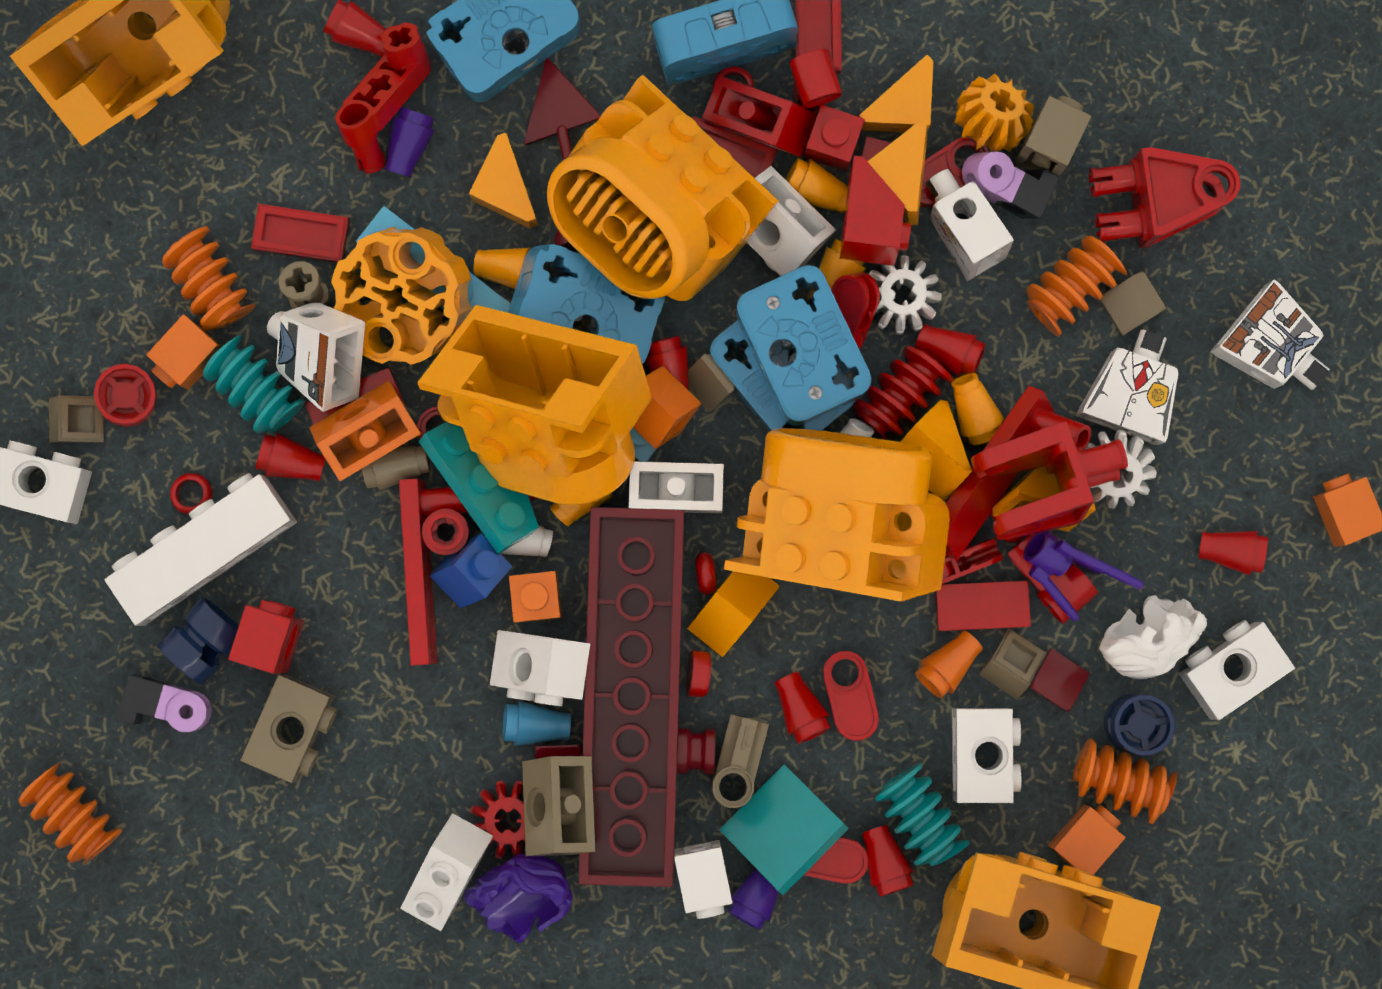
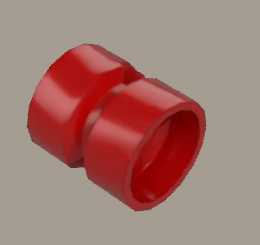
M129 364L114 365L102 372L96 381L93 393L95 404L103 417L116 426L126 428L137 426L146 421L154 411L157 400L155 386L149 375L139 367Z

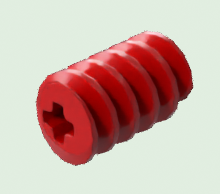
M906 346L902 353L907 363L894 359L890 363L894 376L880 373L877 380L881 389L869 386L865 393L869 403L858 399L852 405L858 419L868 424L874 430L873 435L877 439L888 440L885 435L887 431L901 436L904 432L898 420L903 418L912 423L916 421L910 407L913 404L925 410L929 407L923 395L925 391L939 397L942 393L936 380L940 378L949 383H952L954 380L943 365L926 351Z

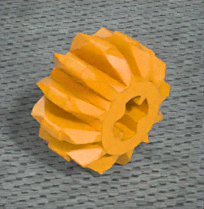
M995 73L987 78V80L978 76L966 90H963L957 100L956 109L958 111L954 123L963 127L962 138H973L976 141V150L986 145L991 152L1001 151L1002 149L1010 152L1013 148L1017 147L1022 138H1025L1031 130V124L1034 121L1031 117L1035 105L1025 100L1027 90H1016L1013 87L1012 79L1003 83Z

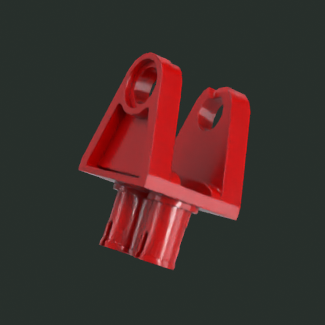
M1152 147L1142 148L1126 165L1089 168L1088 179L1089 183H1093V186L1090 187L1093 198L1101 195L1131 192L1134 210L1104 214L1096 213L1095 228H1100V231L1096 232L1097 239L1105 242L1138 237L1139 248H1148L1213 217L1236 198L1240 190L1241 181L1238 171L1231 164L1223 160ZM1211 173H1218L1227 179L1228 190L1226 193L1220 183L1221 180ZM1203 184L1213 190L1215 197L1209 196L1204 191Z
M1067 421L988 448L971 458L974 471L979 479L1045 466L1048 474L1055 475L1060 490L1055 495L996 516L997 521L993 522V529L997 540L1017 538L1081 523L1094 502L1090 487L1111 481H1119V469L1122 470L1128 467L1127 454L1120 439L1080 451L1078 447H1075Z

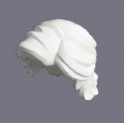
M1156 595L1148 596L1142 607L1143 623L1141 625L1136 623V614L1128 609L1120 621L1113 623L1106 630L1099 649L1105 660L1123 676H1128L1132 679H1147L1159 676L1174 668L1180 658L1189 654L1188 650L1198 641L1199 636L1207 626L1205 615L1193 609L1191 603L1184 598L1173 602L1168 599H1159Z

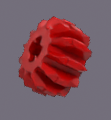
M504 780L496 782V791L499 799L489 790L484 789L480 792V797L489 808L480 805H474L471 808L473 815L485 818V821L477 822L473 825L482 830H487L489 834L493 835L488 847L494 840L499 842L495 856L500 859L506 853L507 844H511L514 856L523 854L521 840L525 842L524 798L520 797L523 790V781L520 780L515 782L512 795H508L507 785ZM500 809L506 812L516 809L521 815L516 822L521 823V827L518 830L512 826L506 830L501 828L498 823L503 819L502 816H498Z

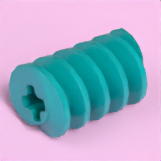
M239 335L213 354L203 370V377L208 382L218 379L215 390L220 395L231 392L228 397L229 405L233 408L243 406L240 416L245 421L256 419L253 430L258 435L267 432L271 434L288 423L301 410L306 401L300 398L289 403L287 399L293 387L289 384L277 390L274 386L281 374L276 371L264 376L262 372L268 361L263 358L252 363L250 358L256 348L250 345L239 350L237 346L242 339V335Z
M920 762L887 781L875 799L877 802L886 800L893 802L886 811L885 816L886 818L902 817V821L894 829L896 834L911 832L912 836L906 842L904 848L906 850L921 849L922 852L913 862L915 866L925 864L934 866L958 854L970 843L967 839L953 841L960 833L961 828L957 823L944 825L951 815L948 807L934 809L942 798L938 791L924 793L932 783L930 776L914 777L922 767Z

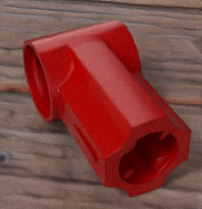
M828 49L813 50L801 54L789 62L794 77L792 94L796 104L813 113H817L821 104L827 106V103L842 96L841 87Z
M1035 534L1027 535L1006 555L1037 589L1036 595L1046 608L1050 605L1051 608L1048 609L1059 622L1064 624L1070 619L1068 615L1060 608L1042 584L1029 576V571L1033 565L1024 560L1023 555L1028 542ZM1073 563L1063 575L1055 576L1053 574L1049 576L1076 612L1098 595V591L1092 582Z

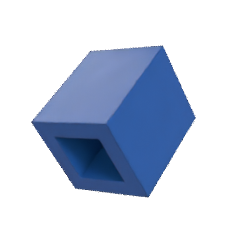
M480 533L467 539L466 544L458 552L446 555L429 576L459 608L485 599L513 566L501 554H497L489 541Z

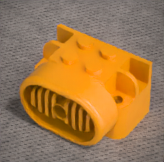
M77 0L38 28L10 57L78 142L84 146L130 114L136 120L141 118L158 104L156 101L166 92L170 97L180 92L192 82L191 76L201 70L208 62L219 56L224 51L221 45L225 41L227 34L225 24L229 16L230 0Z
M641 75L636 80L623 100L612 103L605 109L599 120L585 131L570 155L554 169L547 187L549 211L562 236L616 287L630 295L645 299L668 296L677 301H687L693 298L726 269L779 202L736 162L727 150L720 147L691 117L680 110L644 75Z
M479 305L473 307L417 382L421 390L441 395L438 400V410L441 417L450 424L463 427L471 451L476 452L480 464H483L492 477L498 481V486L563 505H580L597 501L609 495L623 484L629 476L635 461V447L630 431L651 401V393L637 345Z
M779 428L769 431L765 439L761 479L751 489L747 515L737 517L736 527L746 530L743 556L725 560L724 570L901 602L941 590L950 518L946 503L939 496L928 493L932 464L931 453L929 450L913 444L838 432L797 428Z
M976 852L975 855L965 861L962 868L955 874L947 887L943 900V917L932 956L946 967L1022 989H1138L1161 906L1134 899L1125 893L1111 890L1102 885L1103 878L1091 875L1090 872L1064 865L1062 871L1057 870L1058 865L1031 854L1019 852L1018 858L1007 855ZM1034 909L1036 913L1034 926L1027 931H1020L1019 920L1026 911Z

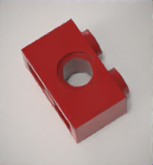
M261 599L260 606L246 605L228 660L272 674L288 673L305 620L294 617L296 608L275 601Z

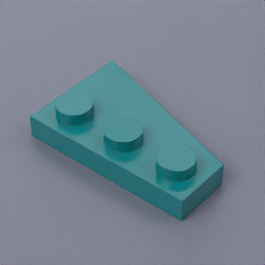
M445 422L425 433L418 441L497 554L529 537L539 528L528 495L497 485L498 481L492 477L483 464H480L476 452L471 451L463 427Z

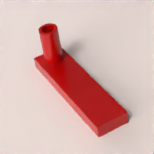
M1028 386L984 450L1067 421L1075 447L1082 451L1090 442L1091 428L1088 425L1056 414L1044 391ZM972 465V472L956 488L946 503L950 518L946 556L955 560L959 559L991 513L992 508L998 503L1019 472L979 479Z
M420 479L399 480L411 666L438 664L432 578L429 576L432 573L431 552L423 540L422 527L426 518L432 512L439 509H452L460 514L468 512L451 487L426 489V481Z

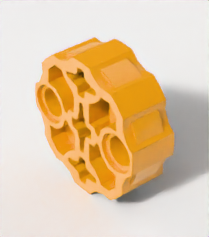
M391 227L358 240L356 247L346 259L338 261L331 280L336 297V304L333 309L365 322L362 355L381 364L387 361L407 362L411 365L441 352L470 313L472 307L468 301V286L472 279L464 259L454 255L445 246L444 240L439 234L422 227L415 230ZM413 242L421 245L425 252L423 264L417 263L411 256L410 249ZM357 269H361L360 275L356 273ZM361 278L366 281V284H360ZM441 285L446 287V291L439 294L430 291ZM402 287V294L397 292L396 289ZM402 296H403L405 299H408V300H407L408 302H406V303H404V304L401 303ZM365 297L372 299V301L365 305H362L360 299ZM442 305H444L443 307H445L444 315L447 318H450L449 321L443 323L442 321L443 313L437 310V308ZM381 327L387 328L392 333L394 339L392 348L386 346L381 341L379 334Z

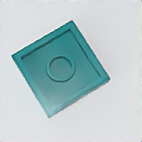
M784 764L719 830L776 890L784 895L849 828Z

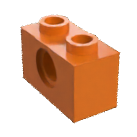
M390 381L383 383L309 427L318 448L339 481L344 480L421 434Z

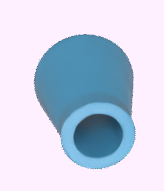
M517 700L516 705H505L502 727L503 741H511L514 746L556 740H569L571 728L570 713L554 711Z

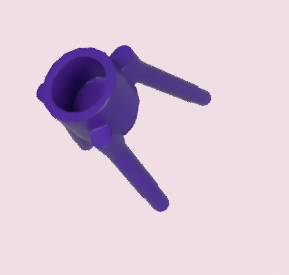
M1049 531L1036 533L1024 550V560L1033 565L1029 571V576L1042 584L1060 608L1074 622L1079 620V614L1049 578L1053 574L1055 576L1063 575L1069 569L1072 562L1096 574L1104 573L1136 589L1144 587L1143 581L1074 548Z

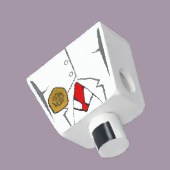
M949 169L937 173L925 183L936 201L933 205L930 219L967 282L1007 258L1014 240L976 183L970 182L960 188ZM955 214H964L969 219H960Z
M1140 330L1133 352L1118 347L1111 351L1079 407L1076 416L1115 431L1123 429L1127 435L1132 437L1139 435L1143 441L1157 446L1165 443L1168 437L1178 379L1177 368L1159 362L1167 338L1155 332Z

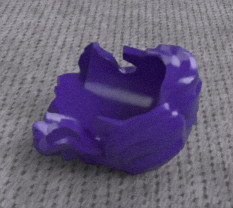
M526 854L516 855L502 864V866L490 869L482 877L476 879L475 885L466 888L463 893L466 904H469L481 916L485 917L486 927L489 930L494 929L497 933L504 932L505 935L513 938L517 943H521L527 938L533 923L538 917L539 921L536 926L539 932H542L550 924L560 921L568 912L573 899L564 869L556 861L545 856H526Z

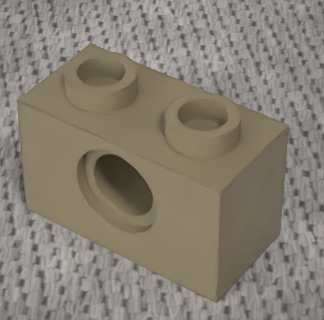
M1049 96L1036 115L1032 128L1027 134L1014 164L1027 170L1046 169L1059 177L1068 166L1090 121L1091 115L1083 112V105L1074 99L1066 96H1058L1056 99Z
M286 674L278 675L240 761L290 783L299 781L301 775L308 777L319 755V751L313 749L320 732L327 734L335 720L338 709L332 707V703L336 696ZM289 717L299 719L304 727L303 737L297 743L289 742L282 733L283 723Z
M550 756L522 761L526 856H557L595 852L592 757Z

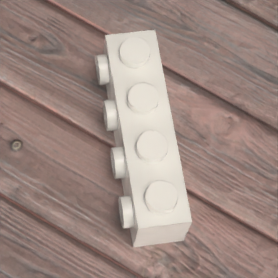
M251 473L240 477L227 487L230 492L228 496L216 504L212 499L202 503L189 513L192 520L176 530L174 525L162 530L150 540L153 544L150 549L139 556L135 551L131 552L112 565L115 572L104 580L135 626H146L297 523L267 477L258 474L253 478Z

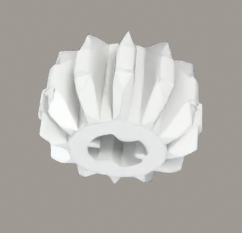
M903 255L899 260L898 270L894 266L883 264L881 265L885 276L878 271L872 270L869 275L875 279L880 291L879 305L875 314L880 311L884 313L878 322L880 329H884L890 319L896 320L895 333L902 335L905 330V320L908 319L911 328L917 332L923 327L919 315L929 320L935 317V310L927 303L939 302L942 295L937 291H927V288L932 287L938 282V277L934 274L922 279L920 275L925 270V262L920 261L914 271L908 269L909 257ZM895 285L897 290L902 285L909 287L911 291L908 297L913 302L909 305L907 300L902 305L895 303L893 299L896 293L891 288Z
M1123 429L1117 430L1114 440H1121L1127 454L1128 467L1124 471L1119 469V481H1111L1090 487L1094 502H1098L1106 496L1108 507L1113 509L1118 504L1119 497H1123L1128 506H1133L1135 499L1132 493L1134 491L1148 495L1150 489L1143 480L1156 478L1157 474L1155 468L1148 465L1155 459L1152 450L1142 449L1144 441L1139 435L1127 441V434ZM1100 431L1098 439L1101 445L1113 442L1109 440L1105 432ZM1089 443L1085 449L1093 448L1096 446L1092 443Z

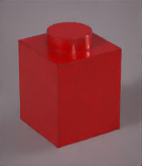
M821 104L804 158L812 159L815 162L847 172L865 119Z

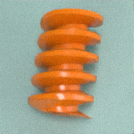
M208 226L193 230L172 244L163 256L162 264L167 269H175L171 276L175 284H185L181 289V295L185 300H194L190 307L191 312L194 315H204L199 324L204 331H213L230 326L244 318L255 308L256 304L241 307L239 302L246 296L248 291L246 288L231 290L230 286L239 277L237 273L221 274L220 271L229 263L227 257L212 259V254L220 245L216 241L203 244L202 240L211 231Z
M1086 236L1081 240L1082 250L1073 247L1067 253L1069 262L1059 259L1054 264L1055 274L1044 272L1040 276L1042 287L1032 283L1026 288L1029 308L1039 321L1057 337L1062 334L1057 323L1059 318L1071 325L1076 321L1071 311L1073 306L1085 313L1089 310L1084 298L1087 294L1098 301L1103 298L1098 286L1099 283L1102 282L1113 289L1117 286L1112 275L1114 270L1127 276V271L1115 253L1106 244L1093 236Z
M1089 738L1079 754L1073 771L1072 781L1078 782V797L1083 798L1091 787L1096 789L1095 803L1099 805L1108 794L1113 795V810L1118 811L1126 801L1131 802L1130 816L1133 818L1143 808H1147L1148 823L1152 825L1165 812L1176 786L1178 772H1173L1167 778V770L1162 765H1156L1149 772V763L1146 759L1139 758L1132 765V757L1128 752H1121L1114 759V749L1112 746L1104 745L1097 752L1096 741Z
M59 762L34 780L23 791L18 799V803L21 807L37 803L30 814L33 821L49 817L43 827V832L46 835L61 831L55 841V846L58 849L73 845L67 855V860L70 863L85 859L84 865L108 847L123 830L120 827L108 832L103 829L111 816L108 813L96 818L91 815L99 802L94 799L81 804L79 800L87 788L82 785L69 790L67 786L75 774L70 771L57 776L55 772L61 764Z

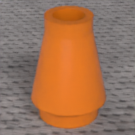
M963 630L956 638L920 661L921 667L915 672V675L922 685L936 697L943 698L947 693L953 694L976 656L983 650V647L974 636Z

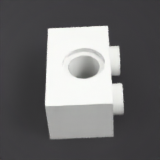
M770 166L755 177V179L779 202L747 243L764 259L770 269L783 276L806 265L836 229Z
M9 440L7 449L0 447V505L78 524L92 471L79 468L80 458L54 452L52 460H47L35 456L37 447ZM41 468L45 473L46 482L39 492L33 493L28 486V478L34 470Z
M634 462L630 472L629 508L684 510V513L722 514L724 464Z
M1243 620L1222 634L1226 641L1211 651L1208 645L1204 646L1184 660L1188 667L1178 674L1209 719L1219 721L1295 669L1264 622H1253L1249 625L1246 620ZM1232 654L1237 655L1243 663V672L1235 680L1229 679L1224 672V662Z
M498 630L490 685L508 688V698L534 701L535 703L562 706L563 697L582 700L590 643Z
M952 708L953 801L956 803H1013V792L1021 791L1020 764H1013V746H1020L1021 724L1020 718H1013V709ZM992 742L998 749V759L993 766L982 768L976 762V750L982 743Z
M452 813L432 844L400 909L441 931L460 901L493 835Z
M720 840L674 849V859L685 913L696 912L697 919L725 913L724 905L732 904V898Z

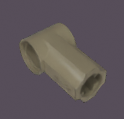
M735 715L729 716L717 767L711 781V793L718 804L726 808H738L744 806L751 799L754 793V782L769 724ZM727 774H736L744 781L745 791L738 800L729 801L720 793L719 784L721 779Z

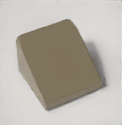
M1142 270L1104 293L1103 298L1100 300L1121 336L1166 310L1164 303Z
M705 353L688 370L689 389L708 412L713 411L735 393V385L710 354L707 355Z
M58 395L49 399V443L104 442V417L95 404L94 396Z
M1008 628L979 675L1010 696L1018 699L1030 686L1047 653Z

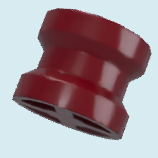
M678 728L677 774H687L691 769L701 770L704 774L714 775L715 729L706 728L702 733H692L688 728Z

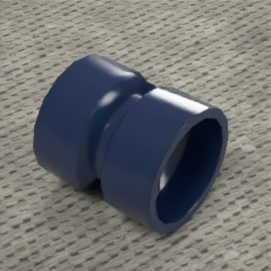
M202 596L185 614L186 625L184 627L175 626L158 644V648L184 674L203 685L219 668V656L221 654L230 655L239 625L217 605Z
M1126 694L1117 698L1108 707L1104 717V730L1109 741L1117 749L1135 755H1153L1162 751L1171 742L1175 732V719L1171 709L1161 699L1151 695Z

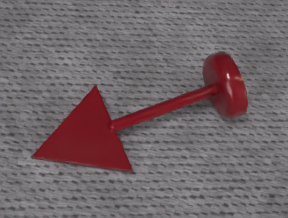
M549 58L545 60L523 145L532 144L557 135L562 159L564 160L572 152L568 131L599 120L601 114ZM558 230L554 236V244L579 253Z

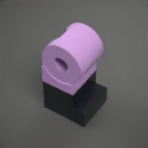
M998 151L974 153L966 159L962 168V178L965 185L970 182L976 183L987 200L1022 219H1041L1059 179L1058 176L1046 169L1026 170L1024 172L1014 167L1011 159L1005 153Z
M132 674L128 675L116 720L132 725L140 724L144 714L166 720L174 729L180 732H192L203 728L209 722L212 707L208 698L198 691Z

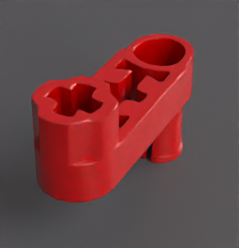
M404 22L398 26H391L383 32L381 40L385 54L344 100L342 107L335 116L342 139L346 145L351 147L358 169L361 172L364 170L367 174L379 171L386 163L385 155L377 140L378 131L385 127L431 71V61L426 47L422 42L418 27L412 23Z

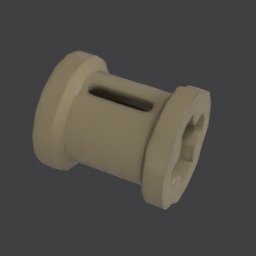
M296 261L282 270L279 276V287L283 295L289 299L292 309L306 305L304 303L306 300L308 303H321L326 306L329 304V289L325 283L321 282L320 275L312 264L305 261ZM299 273H303L306 278L302 279Z

